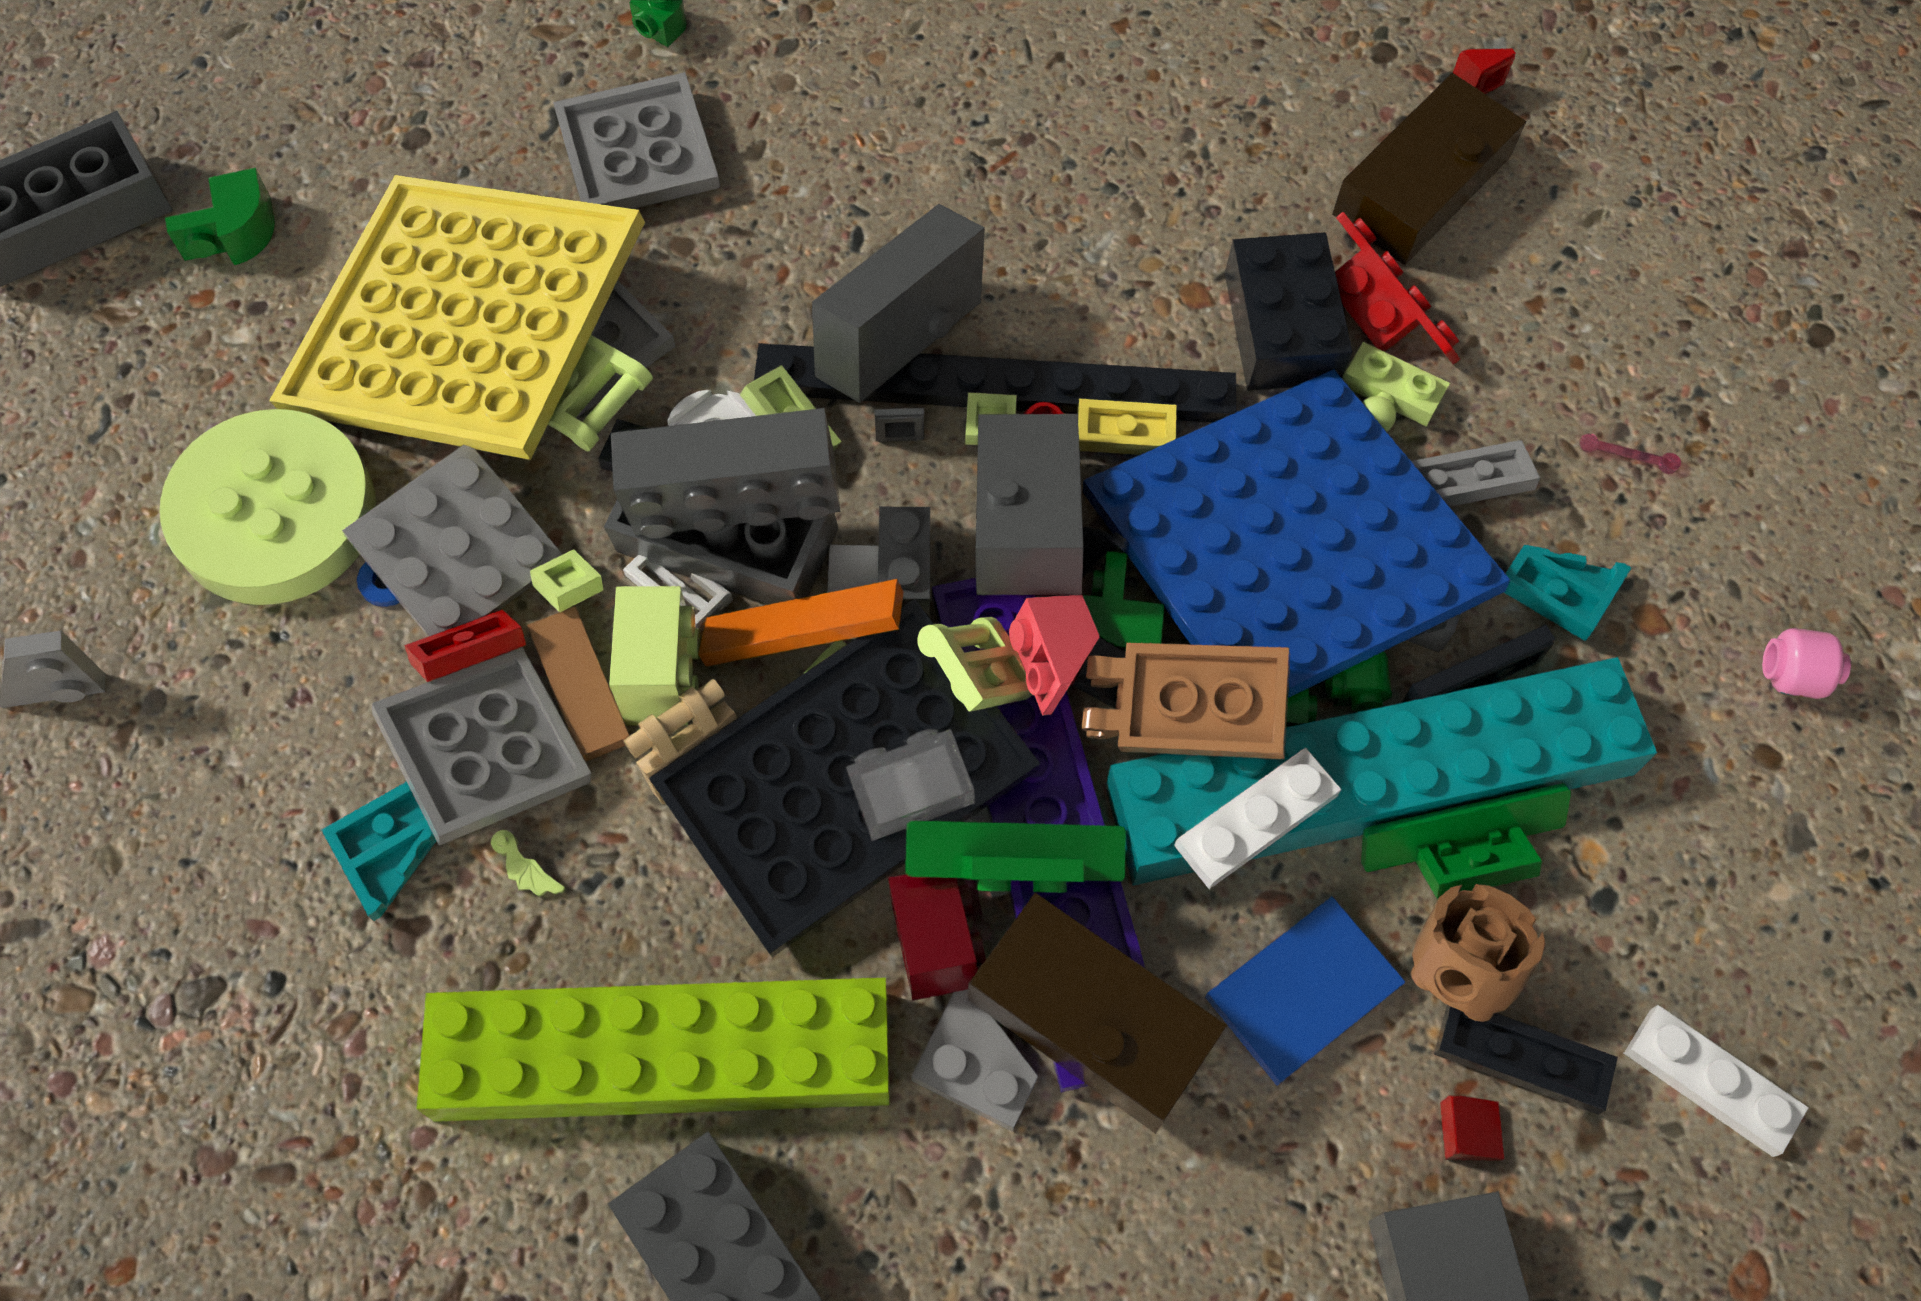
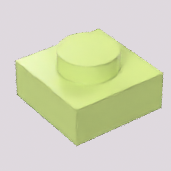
M968 393L965 445H978V414H1016L1017 395Z
M574 549L530 570L533 587L559 612L603 591L601 575Z

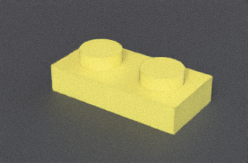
M1079 399V451L1141 455L1176 439L1177 405Z

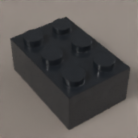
M1326 232L1233 239L1225 269V279L1247 391L1295 387L1333 369L1343 378L1353 351Z

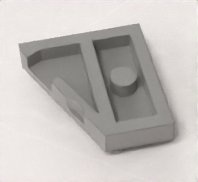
M61 630L5 639L0 682V707L7 708L52 700L76 702L82 700L85 695L105 692V673Z
M968 990L952 994L911 1076V1081L1012 1132L1038 1079V1075L995 1019L968 1000Z

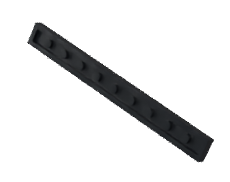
M758 343L754 380L782 365L807 398L854 400L815 377L814 347ZM920 353L863 400L967 407L968 393L1017 395V411H1026L1036 403L1049 402L1058 406L1065 414H1078L1079 399L1177 405L1176 420L1214 423L1236 413V373Z

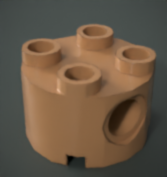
M1478 884L1475 885L1472 891H1460L1462 887L1460 885L1451 887L1438 898L1416 940L1412 953L1414 966L1411 970V976L1418 987L1430 991L1443 1003L1463 1011L1472 1020L1484 1022L1490 1020L1494 1013L1505 1011L1518 998L1542 959L1545 939L1543 932L1538 938L1537 932L1532 927L1536 921L1534 915L1512 895L1491 886Z

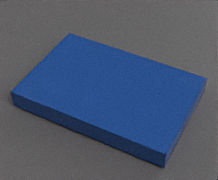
M1331 896L1211 989L1205 998L1276 1086H1278L1405 983V980Z

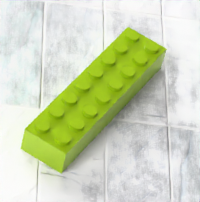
M886 977L426 993L417 1110L433 1122L890 1105Z

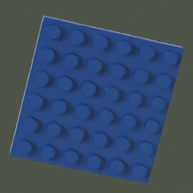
M1334 369L1083 480L1084 495L1111 533L1114 535L1117 532L1129 541L1130 545L1125 553L1159 601L1164 604V608L1191 645L1286 647L1290 649L1288 698L1506 592L1510 582L1508 576Z

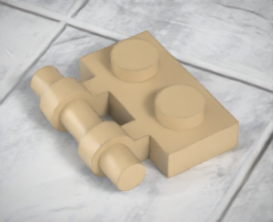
M714 679L697 690L691 687L680 694V702L657 718L651 714L638 723L640 727L638 731L623 740L634 758H637L651 747L653 748L651 752L639 759L636 764L651 791L663 805L666 804L649 778L737 719L735 712L725 701L713 709H709V707L725 697L722 688ZM690 720H693V723H691L686 728L675 734L673 737L669 738L670 734H672L674 731L685 725Z

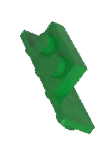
M1565 783L1367 827L1363 830L1361 864L1366 872H1372L1416 862L1437 900L1447 890L1455 886L1462 885L1460 891H1472L1476 884L1494 887L1540 876L1542 860L1526 836L1563 828L1567 821L1571 791Z
M909 821L906 826L905 873L910 877L978 880L977 890L1011 891V880L1033 881V892L1063 893L1067 892V882L1123 881L1125 878L1126 830L1122 826Z

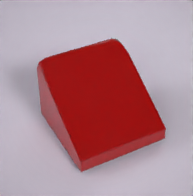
M1512 48L1464 50L1459 54L1453 73L1484 94H1487L1504 85L1516 52Z
M1449 1095L1440 1102L1445 1160H1504L1499 1101Z

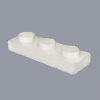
M1305 747L1180 836L1174 846L1208 889H1211L1335 799L1341 789Z
M1659 1005L1649 1011L1623 1053L1772 1157L1783 1154L1809 1108Z

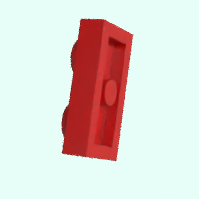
M500 610L404 646L409 663L429 682L526 645L522 627L506 612Z

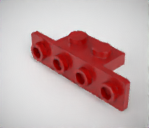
M1344 212L1340 213L1336 219L1361 249V251L1335 271L1341 302L1375 347L1385 352L1421 324L1453 365L1461 360L1453 349L1460 342L1443 319L1435 325L1425 314L1432 306L1415 285L1408 290L1404 288L1397 279L1404 271L1388 251L1379 257L1371 247V244L1377 238L1361 218L1352 223Z

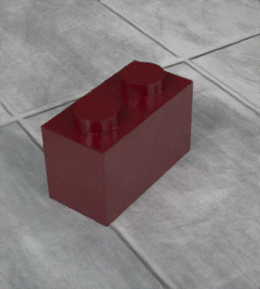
M906 874L889 877L891 905L912 1001L968 990L969 982L977 973V966L982 965L986 960L980 932L970 933L966 917L974 916L968 884L958 885L956 878L910 877Z

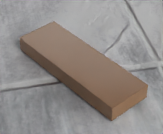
M576 606L528 624L527 627L571 737L585 762L626 746L623 740L629 737V734Z

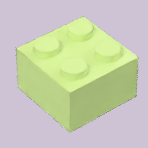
M681 586L616 587L609 686L625 726H639L638 723L651 714L657 718L680 702V694L691 687H694L696 690L699 689L698 677L693 676L692 659H700L698 655L701 644L700 629L695 628L694 606H686Z

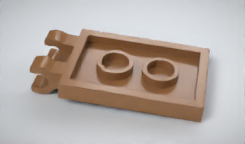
M1126 643L1125 658L1088 656L1086 677L1091 679V686L1098 688L1118 686L1116 709L1083 708L1082 730L1087 731V738L1109 739L1119 736L1118 747L1121 752L1285 759L1290 649L1286 647Z

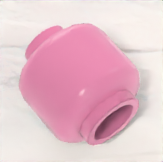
M1791 628L1783 631L1777 639L1774 638L1768 642L1763 655L1762 667L1764 677L1771 680L1772 686L1779 693L1820 699L1830 696L1838 684L1846 682L1850 674L1851 660L1850 656L1843 652L1840 640L1833 634Z

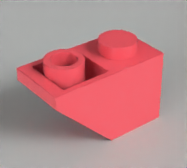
M1083 595L1026 598L1015 620L1010 625L1009 638L1011 646L1019 654L1026 672L1028 690L1035 696L1042 715H1052L1100 637Z

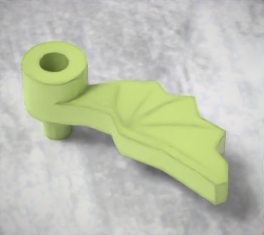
M500 830L493 835L491 839L492 848L498 854L506 856L508 878L516 881L518 890H531L538 897L547 892L558 894L565 891V887L547 875L536 860L523 857L519 852L518 840L514 834L507 830Z

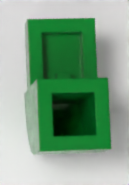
M256 167L209 177L213 207L165 217L167 233L184 261L207 258L215 254L227 252L232 263L238 265L252 259L268 245L274 233L275 219L271 197Z
M1107 551L1103 570L1094 569L1091 596L1083 595L1100 638L1125 652L1126 643L1161 644L1164 604L1123 600L1127 554Z

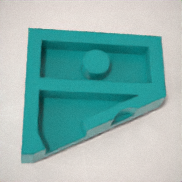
M1524 544L1505 573L1510 582L1504 593L1586 641L1596 628L1632 567L1616 562L1611 569L1588 565L1586 556L1572 553L1557 554L1546 548Z
M407 781L321 829L363 908L373 921L382 917L436 843V839Z

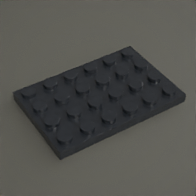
M915 599L901 608L899 629L857 637L649 778L772 958L902 867L906 862V826L909 821L965 822L1040 769L1039 761L997 706L969 712L966 706L954 695L951 689V682L935 657H928L920 651L917 640L918 634L923 627L932 625L933 622Z

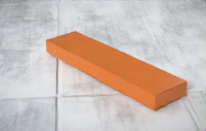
M898 579L710 616L706 618L698 655L705 666H711L899 629L904 591Z

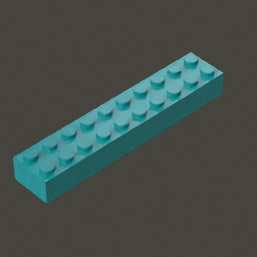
M1618 657L1287 727L1285 759L1160 754L1113 764L1110 766L1105 788L1116 826L1124 827L1126 830L1125 860L1132 885L1135 886L1194 873L1195 871L1174 846L1176 840L1305 747L1340 787L1341 791L1335 799L1252 859L1361 836L1365 828L1381 823L1393 822L1434 811L1477 803L1487 799L1526 792L1535 788L1565 783L1569 789L1633 776L1657 754V751Z

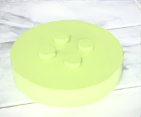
M285 409L259 410L238 415L219 423L200 435L183 451L172 466L163 486L159 510L160 523L166 542L174 555L204 588L218 596L239 603L253 605L279 604L303 598L317 592L340 577L354 563L360 554L344 536L342 530L376 507V495L372 479L358 452L350 440L335 426L321 418L300 411Z

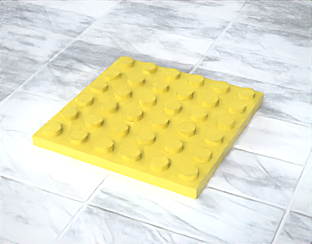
M395 175L269 401L276 409L300 411L325 421L455 446L466 445L476 450L531 460L641 233L645 221L640 211L636 209Z

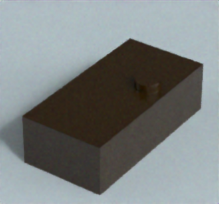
M1451 73L1343 179L1332 215L1337 217L1340 213L1344 212L1352 223L1361 218L1377 238L1373 244L1385 252L1388 251L1393 258L1406 265L1511 157L1527 121L1459 76Z
M1037 893L1033 894L969 982L968 1000L1155 1134L1227 1027L1224 1022Z

